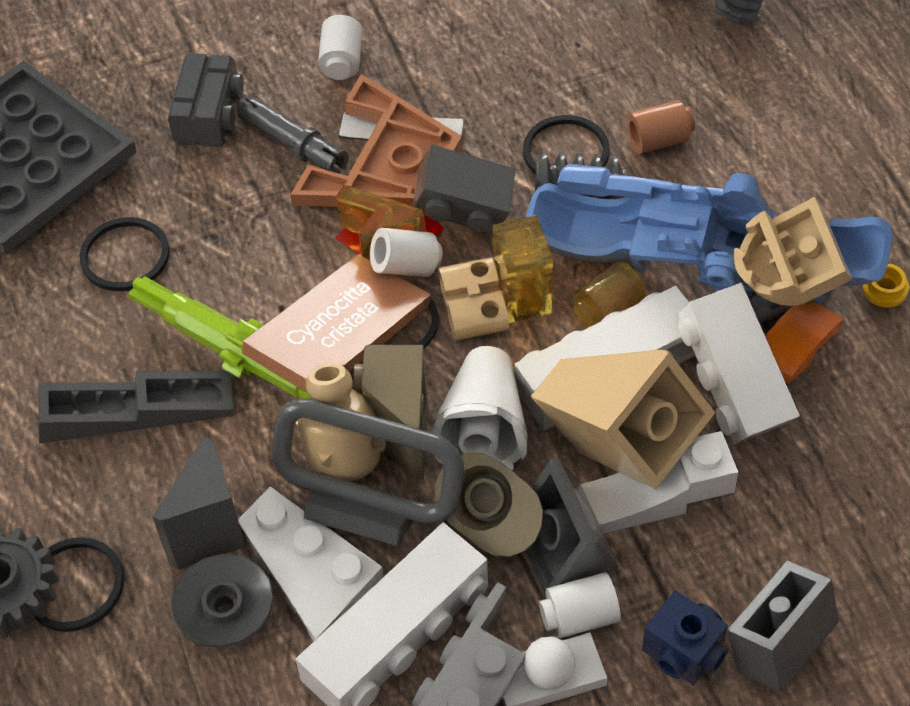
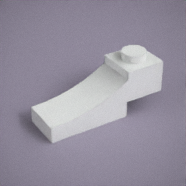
M722 431L696 437L656 490L620 472L595 481L583 483L581 486L603 533H608L686 514L687 504L735 493L738 470Z

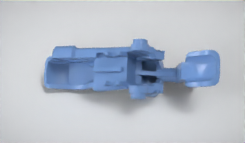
M568 163L560 171L557 181L558 185L546 183L538 187L532 196L523 226V234L526 239L545 250L587 262L608 263L628 261L632 263L633 268L637 272L645 273L648 261L696 264L700 273L698 283L712 286L714 292L742 283L748 298L752 295L753 290L742 280L735 268L734 249H740L748 233L746 224L757 214L765 210L771 219L778 216L777 214L773 215L774 211L772 209H767L766 201L759 195L758 180L751 175L743 173L731 175L730 181L725 182L724 188H714L611 174L606 167ZM583 195H592V196H600V197H605V196H608V195H613V196H622L623 198H619V199H597V198H591V197H587V196H583ZM879 217L836 218L830 221L829 225L853 279L841 286H859L882 279L889 261L893 231L889 223ZM835 289L813 299V301L822 305L826 295L832 296Z

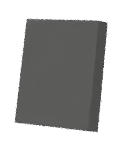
M205 436L153 515L168 563L176 569L193 565L206 557L226 554L245 547L233 499L214 442Z
M560 458L550 459L532 486V489L538 494L543 508V527L537 540L526 550L545 596L546 588L603 572L608 573L619 567L581 484Z

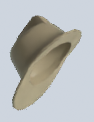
M467 452L462 454L464 477L460 501L456 511L446 520L480 549L494 556L511 557L525 552L537 540L543 527V508L538 494L527 482L497 459L484 453ZM444 467L441 469L435 482L436 502L440 498Z

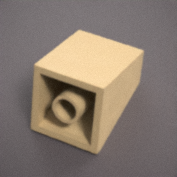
M663 349L560 359L531 395V398L580 454L655 490L715 414V411L670 352Z

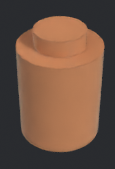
M674 100L628 113L627 130L635 152L640 155L688 142L691 132L695 130V118L689 106L684 107L680 100Z

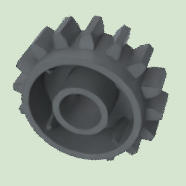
M0 528V583L5 581L0 585V635L2 638L8 637L10 631L20 628L23 631L29 629L28 624L35 620V616L43 618L46 615L44 608L47 602L56 599V594L51 587V584L59 581V575L53 566L56 562L48 547L44 548L38 536L34 534L27 539L21 528H15L10 537H6Z

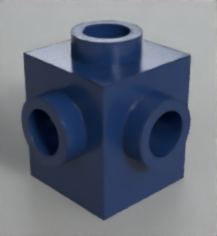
M675 590L646 625L642 651L655 659V663L665 674L675 679L683 678L694 686L705 671L710 675L714 674L724 661L729 648L724 646L728 625L722 621L720 615L710 606L703 603L696 604Z

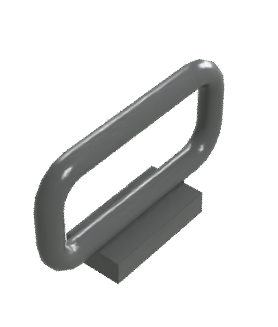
M303 398L286 403L279 410L274 423L272 458L278 473L287 482L312 491L311 496L305 502L304 519L397 546L413 523V520L434 524L445 521L456 511L460 501L464 477V462L459 450L448 439L438 434L317 400ZM301 418L310 419L437 456L444 466L439 500L432 504L423 503L300 467L294 461L291 452L295 422Z

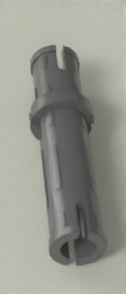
M254 95L245 97L246 101L251 103L253 107L241 101L237 112L238 117L292 149L296 158L305 162L311 161L322 169L339 174L341 172L334 167V164L343 170L345 169L349 159L348 153L324 140L320 135V131L312 127L305 128Z

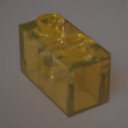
M534 215L521 219L514 218L492 225L493 260L499 278V288L505 300L509 323L551 314L553 256L538 216Z

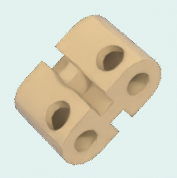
M492 257L438 268L440 288L445 307H447L448 320L454 341L509 330L508 312L503 293L499 288V278Z

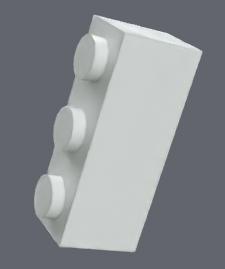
M742 283L693 300L678 313L680 318L678 320L680 336L688 347L692 346L699 362L697 364L699 380L705 390H711L718 406L716 409L717 422L723 433L727 436L730 435L734 445L786 425L800 416Z

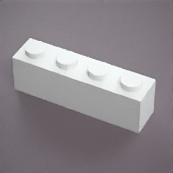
M677 286L661 293H652L639 304L622 312L610 313L601 322L583 331H573L560 342L541 351H532L515 363V379L519 396L543 431L555 426V424L531 398V395L560 359L662 349L670 352L678 364L695 356L692 346L688 347L683 342L678 330V320L680 319L678 313L689 301Z
M443 522L295 659L301 681L327 706H369L377 697L380 690L379 687L392 674L398 676L405 672L413 663L417 654L416 651L429 639L434 641L440 638L450 627L453 616L464 605L472 606L480 594L484 595L488 587L487 558Z

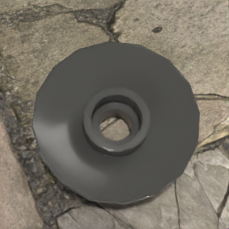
M219 554L203 558L186 569L175 584L171 607L174 622L185 637L201 646L225 648L241 644L260 631L270 617L274 598L270 580L257 563L240 555ZM228 603L233 605V608L227 612H216L222 604Z

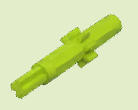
M145 276L142 279L139 277L134 279L132 282L133 289L128 293V297L160 315L164 322L172 325L179 332L217 352L219 357L225 360L221 368L239 378L244 373L249 376L254 373L296 398L310 399L307 392L242 354L243 341L264 326L263 324L252 318L248 322L241 319L237 323L196 299L193 300L180 292L174 293Z

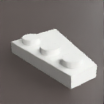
M269 487L238 519L243 536L268 574H271L283 592L285 600L307 628L313 642L384 576L381 565L325 525L304 519V510L272 487Z

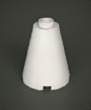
M492 346L477 347L466 356L432 424L430 432L448 439L459 450L460 455L467 452L484 453L497 459L512 471L515 462L520 458L523 461L527 454L528 435L512 361L509 355L499 348ZM435 456L440 463H442V461L437 456Z

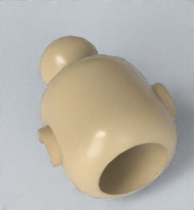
M325 363L318 365L309 372L305 386L310 399L376 417L374 408L363 397V394L352 390L353 380L351 374L341 364ZM301 418L296 423L297 427H299L305 457L310 470L346 481H358L370 474L377 467L386 446L385 440L314 420Z

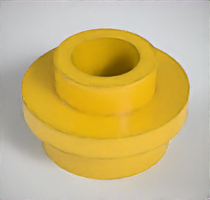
M887 264L882 279L862 285V292L865 298L874 305L885 308L895 307L903 303L907 298L909 282L901 268L893 264Z

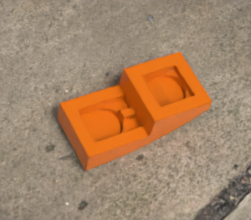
M813 300L804 304L793 305L765 335L784 381L787 384L792 382L811 365L816 351L838 333L844 318Z

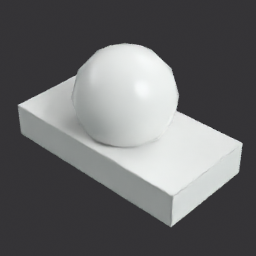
M591 633L565 640H560L556 637H541L531 643L529 648L523 652L525 653L523 665L504 694L502 702L504 706H540L607 686L608 678Z

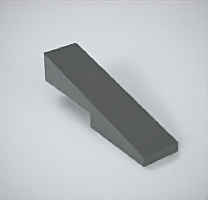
M136 371L135 382L39 383V443L233 416L234 408L230 372Z

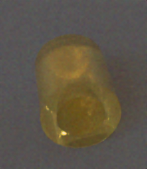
M618 261L574 292L573 298L575 303L573 304V311L582 324L588 327L601 322L610 313L622 312L645 298L644 285L638 274L628 264Z

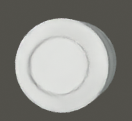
M334 15L323 22L318 67L325 76L335 80H344L355 76L359 71L362 26L356 19L347 15Z
M379 228L375 232L370 246L371 266L376 273L429 277L440 266L443 256L441 244L431 232Z
M606 572L546 588V599L539 601L540 613L546 630L551 631L555 629L560 639L621 621L618 598L613 583Z

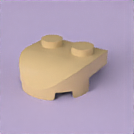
M815 197L773 219L765 210L760 212L746 224L748 233L740 249H734L735 268L742 280L756 294L776 304L787 306L804 304L853 280L824 210Z

